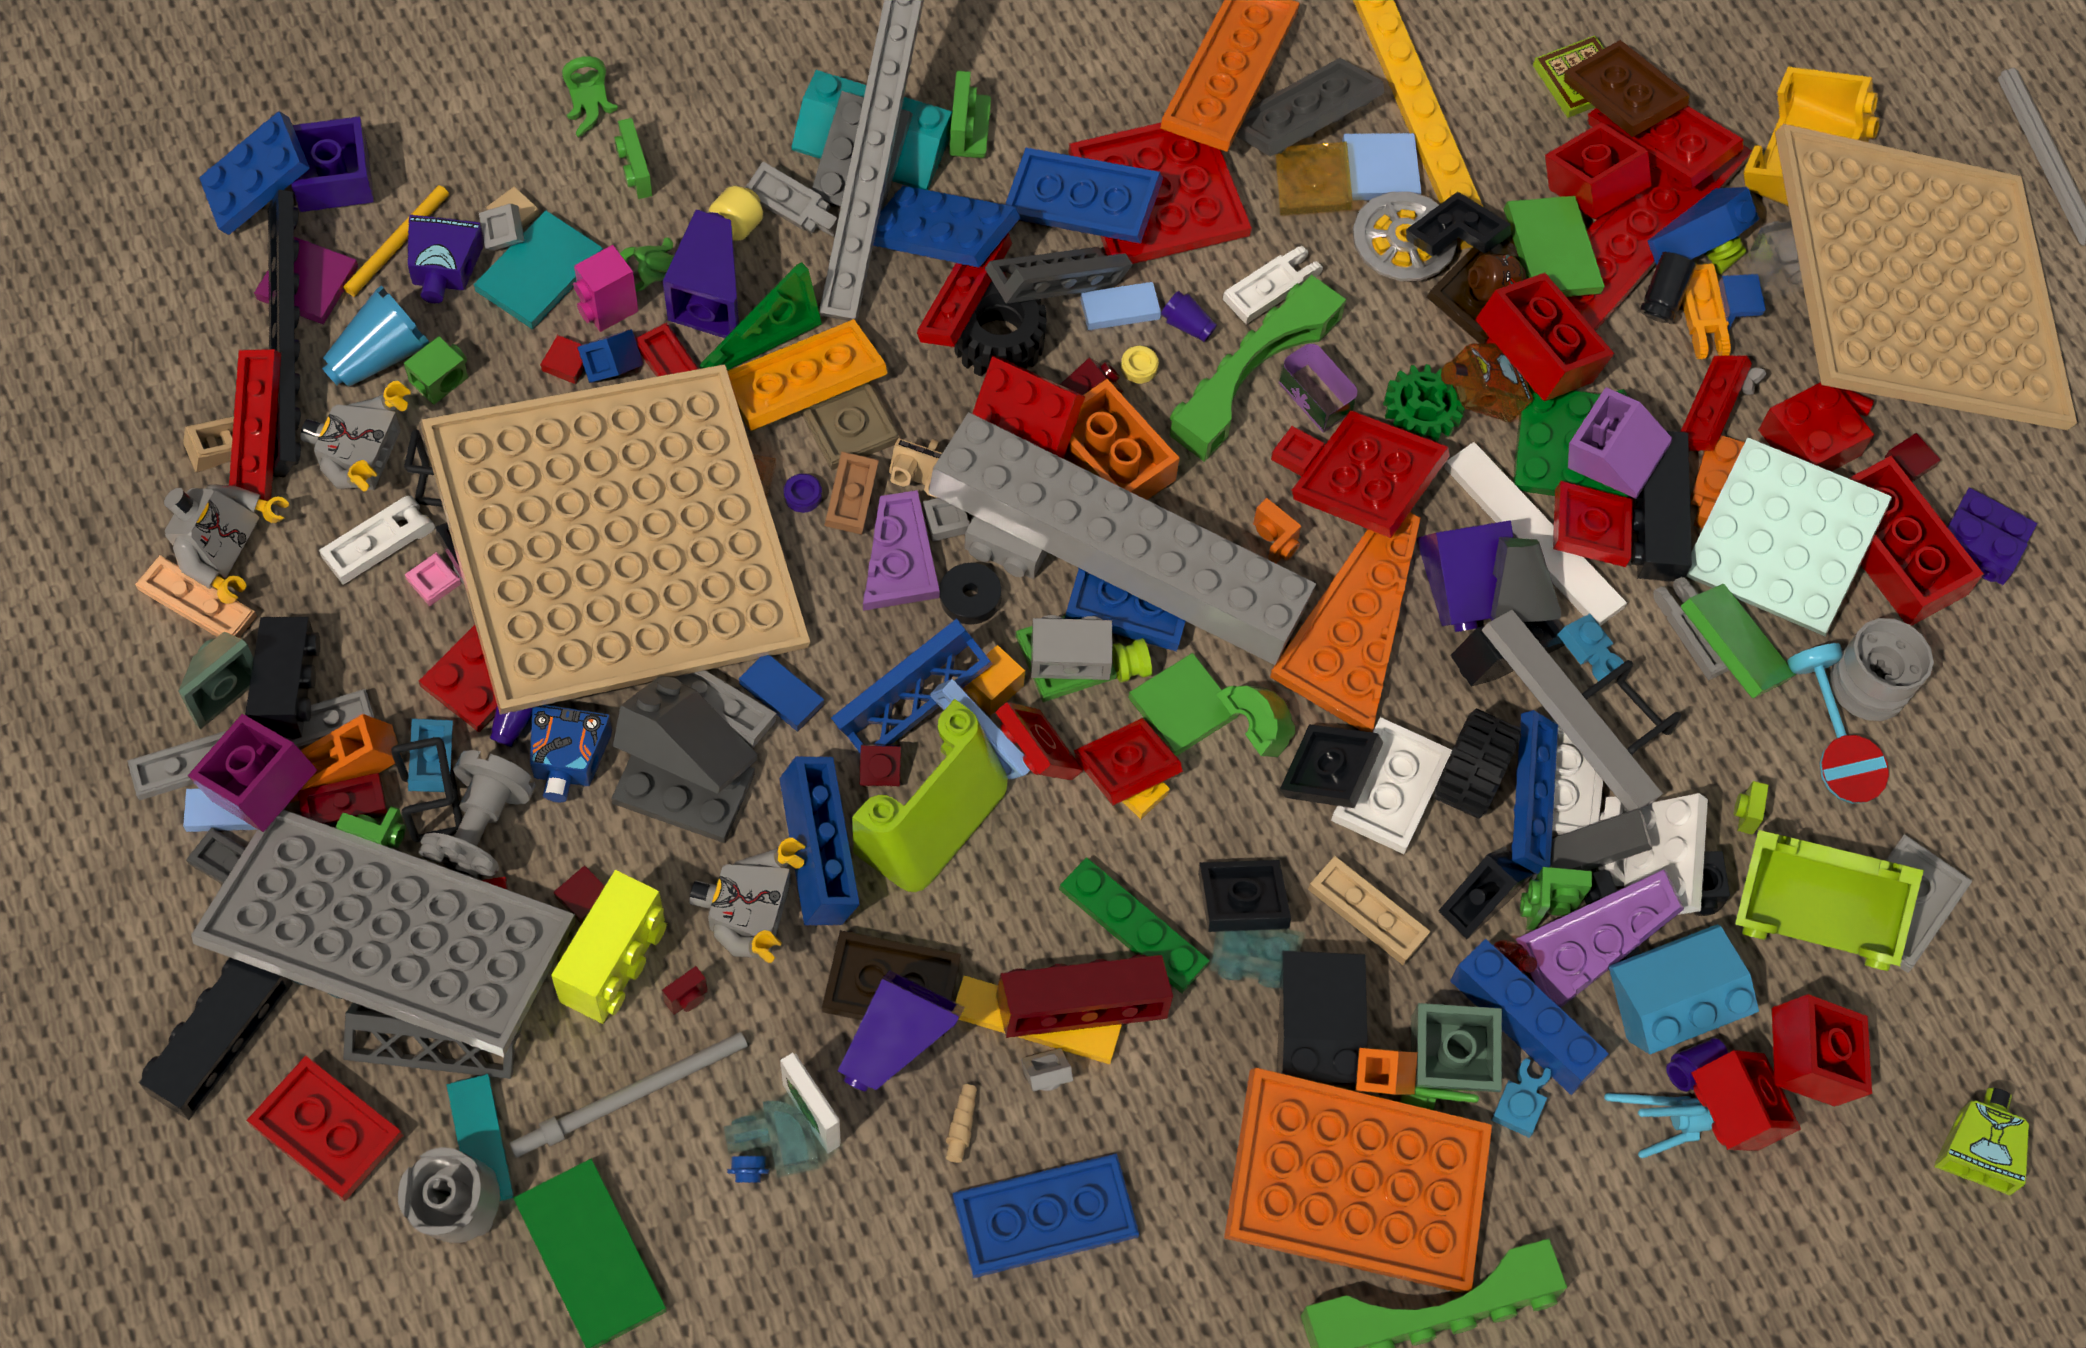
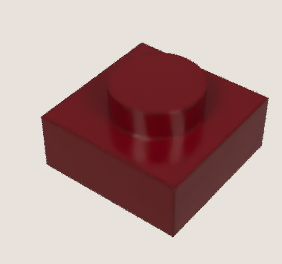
M861 744L860 785L900 787L901 745Z
M697 966L662 989L664 1003L673 1015L682 1009L685 1012L693 1010L704 1000V994L708 992L706 978Z

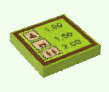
M1595 35L1539 56L1534 60L1533 67L1567 118L1595 108V106L1564 82L1565 70L1604 49Z

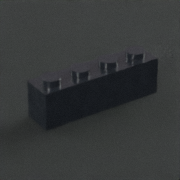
M1666 431L1672 437V443L1636 498V508L1632 510V531H1637V542H1634L1632 545L1631 564L1637 565V579L1673 582L1680 577L1686 578L1692 566L1689 445L1687 432Z
M230 957L224 964L221 971L222 975L214 986L205 989L196 1001L195 1010L187 1021L179 1023L173 1029L169 1037V1044L159 1057H153L146 1064L139 1084L149 1096L187 1120H190L292 986L293 982L291 979Z

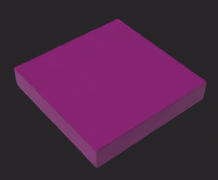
M294 237V240L299 241V253L296 262H294V272L299 274V288L297 294L294 295V306H299L301 317L324 325L344 292L343 286L358 269L357 260ZM269 269L254 292L257 300L269 304Z

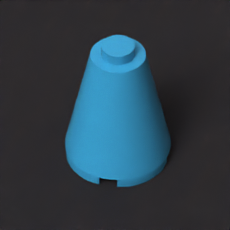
M381 285L372 293L325 354L323 359L327 362V365L322 369L337 386L344 382L347 387H350L416 354L430 342Z

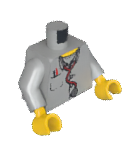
M391 382L387 385L382 395L373 399L349 405L337 404L333 406L325 423L311 419L305 420L301 429V440L315 444L314 452L320 470L337 489L359 487L361 491H367V489L375 490L401 431L394 410L397 408L399 411H405L408 407V402L403 397L410 395L411 390L401 382Z
M211 484L205 489L191 488L187 492L181 488H175L168 493L164 500V505L174 514L165 529V536L173 545L179 569L182 573L209 589L215 587L218 598L223 603H234L238 596L228 590V586L233 587L238 592H243L246 589V583L239 576H229L228 578L227 576L260 518L255 514V511H261L263 517L268 522L277 523L282 521L284 517L275 515L271 510V505L274 504L281 508H287L289 506L288 501L279 496L265 501L260 499V494L232 485Z
M787 838L781 842L777 849L736 861L733 865H723L717 885L694 881L689 904L710 909L708 915L710 930L713 931L715 939L734 957H761L767 963L774 961L775 956L771 952L774 945H782L776 934L791 884L790 869L785 867L788 864L794 868H801L804 865V859L794 854L798 850H804L805 845L796 839Z

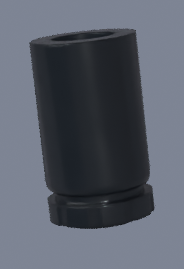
M1662 252L1645 294V303L1641 304L1639 311L1655 321L1673 324L1676 318L1674 313H1677L1697 264L1684 256L1671 252Z

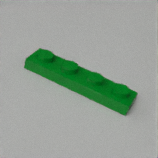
M1087 857L1060 884L1059 890L1135 955H1162L1169 982L1180 993H1183L1209 965L1210 960Z

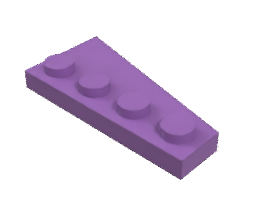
M1661 870L1517 938L1516 941L1535 985L1561 1008L1608 971L1610 965L1618 963L1683 911L1684 907L1668 873L1665 870Z

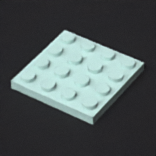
M1747 437L1691 552L1692 566L1686 577L1711 588L1725 584L1736 599L1826 637L1885 515L1892 496Z

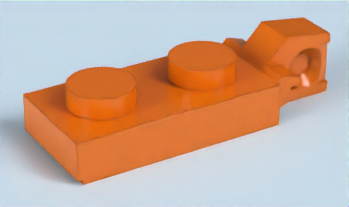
M1720 435L1714 451H1703L1690 499H1692L1691 504L1699 507L1693 526L1704 528L1745 442Z

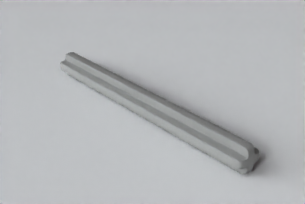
M2016 68L2005 69L1998 77V81L2079 243L2082 246H2086V205Z

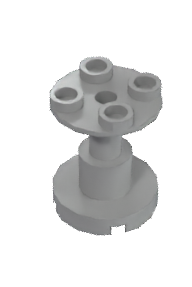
M468 750L463 751L459 755L453 769L455 776L468 786L459 805L465 814L454 837L440 833H426L421 839L422 846L419 854L432 862H444L455 867L454 871L477 879L479 875L493 876L499 870L498 862L490 854L477 847L487 824L498 821L506 803L515 805L526 804L530 800L536 784L535 782L529 783L531 776L516 764L493 754H490L488 760L478 759L481 751Z

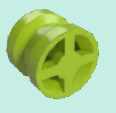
M1143 638L1134 640L1132 645L1124 646L1121 643L1112 645V661L1120 683L1129 681L1131 676L1139 675L1142 678L1152 676L1151 658Z

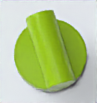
M1736 237L1706 252V255L1714 264L1716 272L1721 275L1746 254V249L1741 239Z

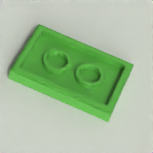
M1575 196L1507 201L1504 212L1508 223L1511 224V234L1520 263L1524 267L1526 279L1546 273L1566 297L1601 294L1605 286Z
M1725 584L1690 597L1681 605V609L1751 698L1754 699L1786 683L1796 675L1790 670L1783 657Z

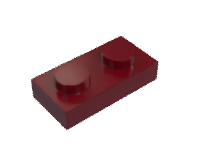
M379 773L317 786L298 792L302 817L333 828L336 827L343 812L355 817L363 814L371 818L385 816L388 812Z

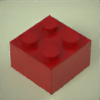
M1603 122L1545 155L1549 190L1560 197L1575 196L1579 209L1593 219H1597L1652 186L1648 150Z
M1821 382L1771 407L1758 429L1771 447L1829 471H1833L1862 456L1874 436V433L1842 392L1836 387L1821 385Z
M1810 994L1772 1007L1775 1086L1834 1107L1872 1094L1868 1016Z
M1733 1050L1691 1072L1696 1082L1694 1092L1700 1103L1704 1107H1708L1714 1120L1712 1123L1713 1133L1717 1140L1723 1146H1726L1727 1150L1758 1151L1801 1130L1782 1088L1775 1086L1774 1072L1765 1053Z

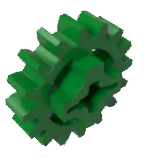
M1428 364L1425 365L1423 372H1419L1415 365L1410 366L1408 375L1401 370L1397 372L1395 381H1389L1387 393H1385L1383 405L1387 407L1384 416L1386 419L1395 418L1394 427L1404 428L1405 431L1423 438L1430 435L1434 442L1439 441L1441 432L1449 437L1452 435L1454 426L1459 427L1466 403H1462L1458 388L1454 389L1455 382L1452 377L1447 380L1443 378L1445 370L1442 368L1436 374L1432 373L1431 367ZM1401 395L1404 396L1403 402L1406 404L1405 407L1402 406ZM1444 400L1447 402L1448 412L1445 411L1446 404L1443 402Z

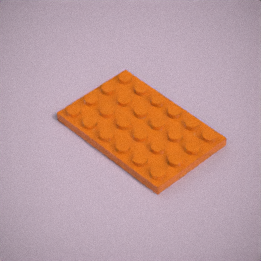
M1255 1067L1249 1072L1224 1239L1467 1294L1472 1290L1492 1124Z

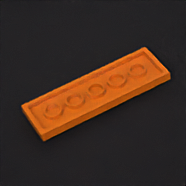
M1224 0L1162 117L1160 129L1228 152L1298 13L1300 3L1293 0Z

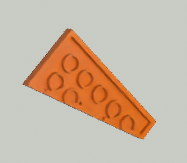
M1411 512L1392 538L1367 529L1270 674V678L1364 732H1373L1400 606L1421 518Z

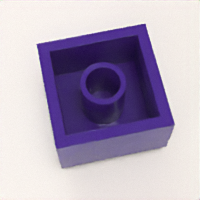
M360 116L293 125L310 167L292 183L300 212L374 202L368 145Z

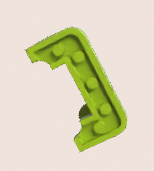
M956 699L947 706L938 719V733L944 741L940 752L946 757L909 801L902 805L888 795H876L869 798L852 816L853 853L898 887L908 892L924 890L932 883L1000 802L1007 791L1008 777L976 715Z
M1758 830L1735 925L1743 926L1742 934L1766 940L1768 933L1779 934L1858 954L1859 956L1866 957L1865 966L1889 971L1891 964L1896 966L1901 964L1924 870Z

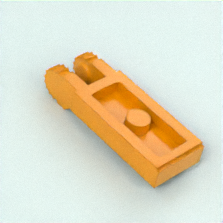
M1713 263L1698 264L1682 300L1689 334L1692 335L1695 356L1697 359H1706L1709 346L1706 333H1715L1714 341L1718 355L1729 356L1731 353L1727 329L1729 322L1726 321L1715 266Z

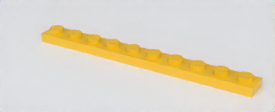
M1353 0L1409 133H1414L1416 149L1439 203H1443L1458 191L1483 207L1394 0ZM1457 238L1459 250L1473 247L1462 239Z

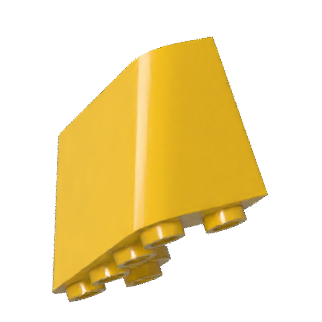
M1787 67L1777 91L1780 117L1764 155L1762 146H1754L1744 169L1745 187H1748L1750 192L1788 206L1775 131L1782 124L1869 142L1870 138L1875 139L1878 134L1880 119L1875 117L1878 93L1873 92L1872 77Z

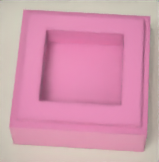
M437 552L405 574L406 580L429 606L461 585L460 578Z

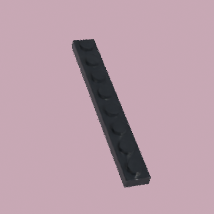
M278 189L268 207L269 349H275L281 353L273 476L285 478L293 465L299 463L301 455L300 442H295V430L298 429L301 418L300 408L295 407V396L298 395L300 388V374L295 373V362H297L300 353V341L295 339L294 331L298 326L300 316L299 306H294V295L297 294L299 288V274L294 272V262H296L299 253V241L294 240V230L297 227L299 210L297 207H293V192Z

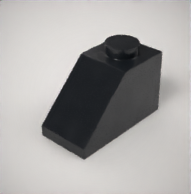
M1505 846L1486 855L1438 912L1468 939L1517 894L1533 876V873L1512 860V853Z

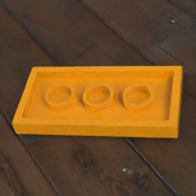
M855 319L727 371L741 418L750 431L888 374L885 361Z

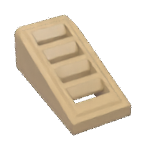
M234 417L185 427L183 442L195 472L207 470L231 461L232 436L230 433L233 432ZM221 437L224 445L218 446L215 438ZM204 442L206 443V446H207L206 449H203V447H202V443H204Z

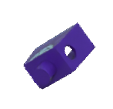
M419 215L409 216L408 269L412 284L423 286L421 291V298L423 300L438 304L443 301L445 289L464 290L484 247L480 222Z

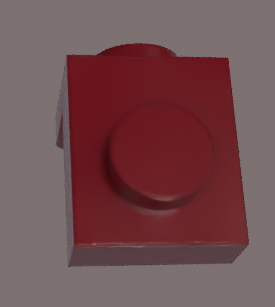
M1090 357L1060 384L1084 395L1108 379L1120 393L1124 392L1116 382L1120 379L1116 370L1108 362L1105 361L1101 364Z

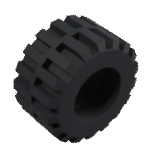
M991 281L954 346L957 358L962 357V364L967 369L973 365L974 374L982 376L983 372H987L992 356L1003 358L1024 369H1027L1028 365L1034 367L1038 362V355L1042 356L1044 350L1047 323L1045 305H1041V299L1006 304L993 281ZM1001 320L1011 323L1017 330L1005 335H996L987 332L981 326L990 321Z
M1477 708L1473 710L1465 721L1435 787V799L1475 818L1480 819L1484 816L1521 739V728Z

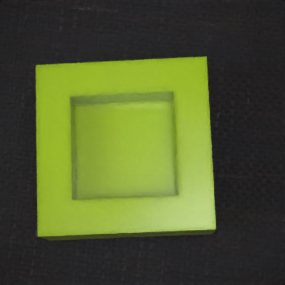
M1753 781L1745 794H1738L1734 806V816L1740 817L1737 831L1753 835L1764 818L1769 785Z

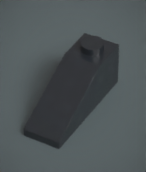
M1558 619L1523 622L1548 654L1565 646L1557 635L1563 629ZM1485 626L1476 628L1450 655L1458 666L1460 673L1466 678L1471 687L1497 680L1514 671L1483 633L1482 629Z

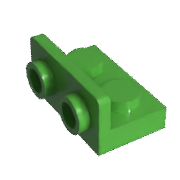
M956 71L950 133V156L985 158L991 97L989 95L977 94V87H970L971 72Z
M1542 867L1535 880H1530L1527 893L1523 892L1521 895L1520 916L1527 917L1526 930H1535L1546 912L1550 915L1563 916L1570 914L1571 911H1576L1592 887V871Z

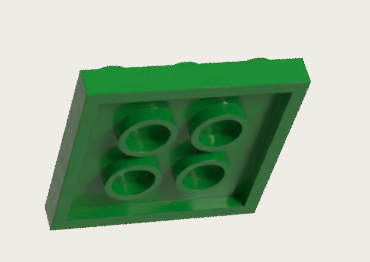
M1526 384L1531 399L1527 398L1524 388H1522L1513 483L1520 491L1555 496V489L1560 481L1628 498V495L1568 468L1569 443L1601 394L1573 390L1544 402L1534 392L1532 387Z

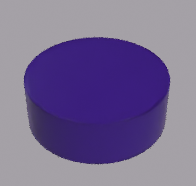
M797 474L790 477L784 485L785 503L790 509L801 513L816 509L822 500L820 482L809 474Z

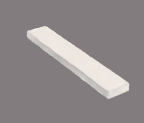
M1475 442L1446 461L1444 468L1495 523L1511 520L1514 538L1536 539L1540 542L1552 583L1583 616L1591 614L1601 626L1625 608L1627 602L1584 557L1553 549L1554 525Z

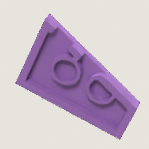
M918 490L880 496L866 591L863 599V611L939 598L940 590Z

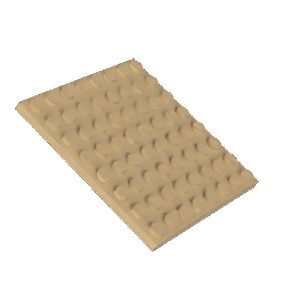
M1782 124L1775 131L1821 385L2068 430L2077 424L2021 176L1787 124Z
M725 364L422 419V432L500 714L648 683L658 676L676 677L759 659L766 655L773 656L809 647L810 639Z

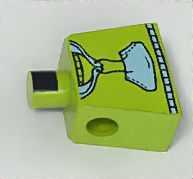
M1988 1088L1983 1103L1970 1101L1959 1111L1935 1161L1934 1167L2010 1196L2023 1187L2026 1181L2029 1123L2024 1118L2008 1113L2012 1095L1999 1088Z

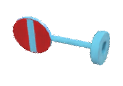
M1839 643L1825 644L1795 654L1787 660L1790 670L1795 674L1815 672L1837 739L1830 742L1825 748L1820 760L1821 778L1827 789L1838 799L1852 804L1866 803L1877 798L1887 785L1889 777L1887 760L1881 749L1871 740L1858 735L1846 734L1825 672V668L1838 663L1842 659L1843 651Z

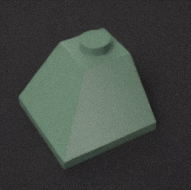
M227 632L221 633L215 639L206 641L200 647L198 653L192 657L178 691L195 725L200 730L249 690L254 657L248 644L243 639Z

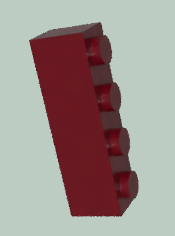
M1135 955L1129 959L1111 961L1097 959L1085 964H1055L1049 968L1032 970L1024 968L1013 969L1009 972L1000 973L996 997L1005 1036L1010 1038L1167 1019L1173 1000V993L1162 955Z

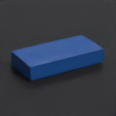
M770 655L760 657L739 678V685L770 710L777 713L776 715L797 732L824 706V699Z

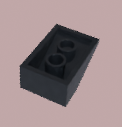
M1282 950L1277 1073L1314 1082L1357 1084L1359 1048H1367L1365 954Z

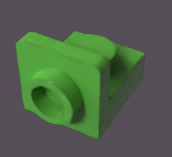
M393 806L389 808L381 825L369 816L359 814L355 817L344 812L336 824V828L389 848L399 847L406 832V826L404 825L400 809Z

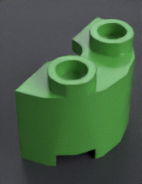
M1229 686L1216 693L1232 716L1244 714L1247 717L1249 728L1245 735L1260 756L1278 757L1288 746L1289 740L1295 734V725L1292 721L1291 713L1281 697L1267 688L1255 686Z

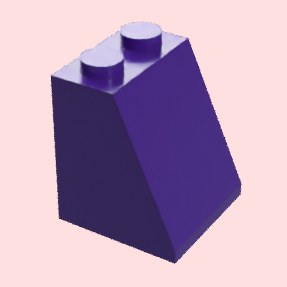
M695 210L663 279L668 321L722 338H726L738 326L739 314L731 220L724 218L718 213H706Z
M1511 520L1437 532L1416 538L1442 626L1454 625V631L1459 632L1478 628V620L1490 618L1491 621L1494 620L1491 617L1497 582V578L1493 575L1499 537L1514 538Z
M889 971L882 978L838 1072L846 1075L844 1082L856 1089L866 1092L868 1087L877 1090L957 1023L965 1007L899 974Z

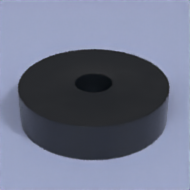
M963 563L953 567L944 575L939 587L940 603L944 612L953 620L957 618L961 624L973 625L985 622L995 615L1001 604L1000 580L990 568L982 564ZM973 590L977 594L975 596L968 597L964 593L966 591Z

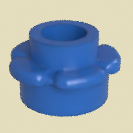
M731 1156V1169H727V1173L735 1174V1183H761V1174L769 1173V1169H765L766 1156Z

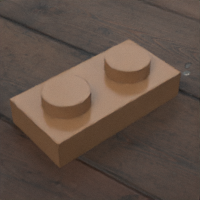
M841 451L824 526L862 535L879 460Z

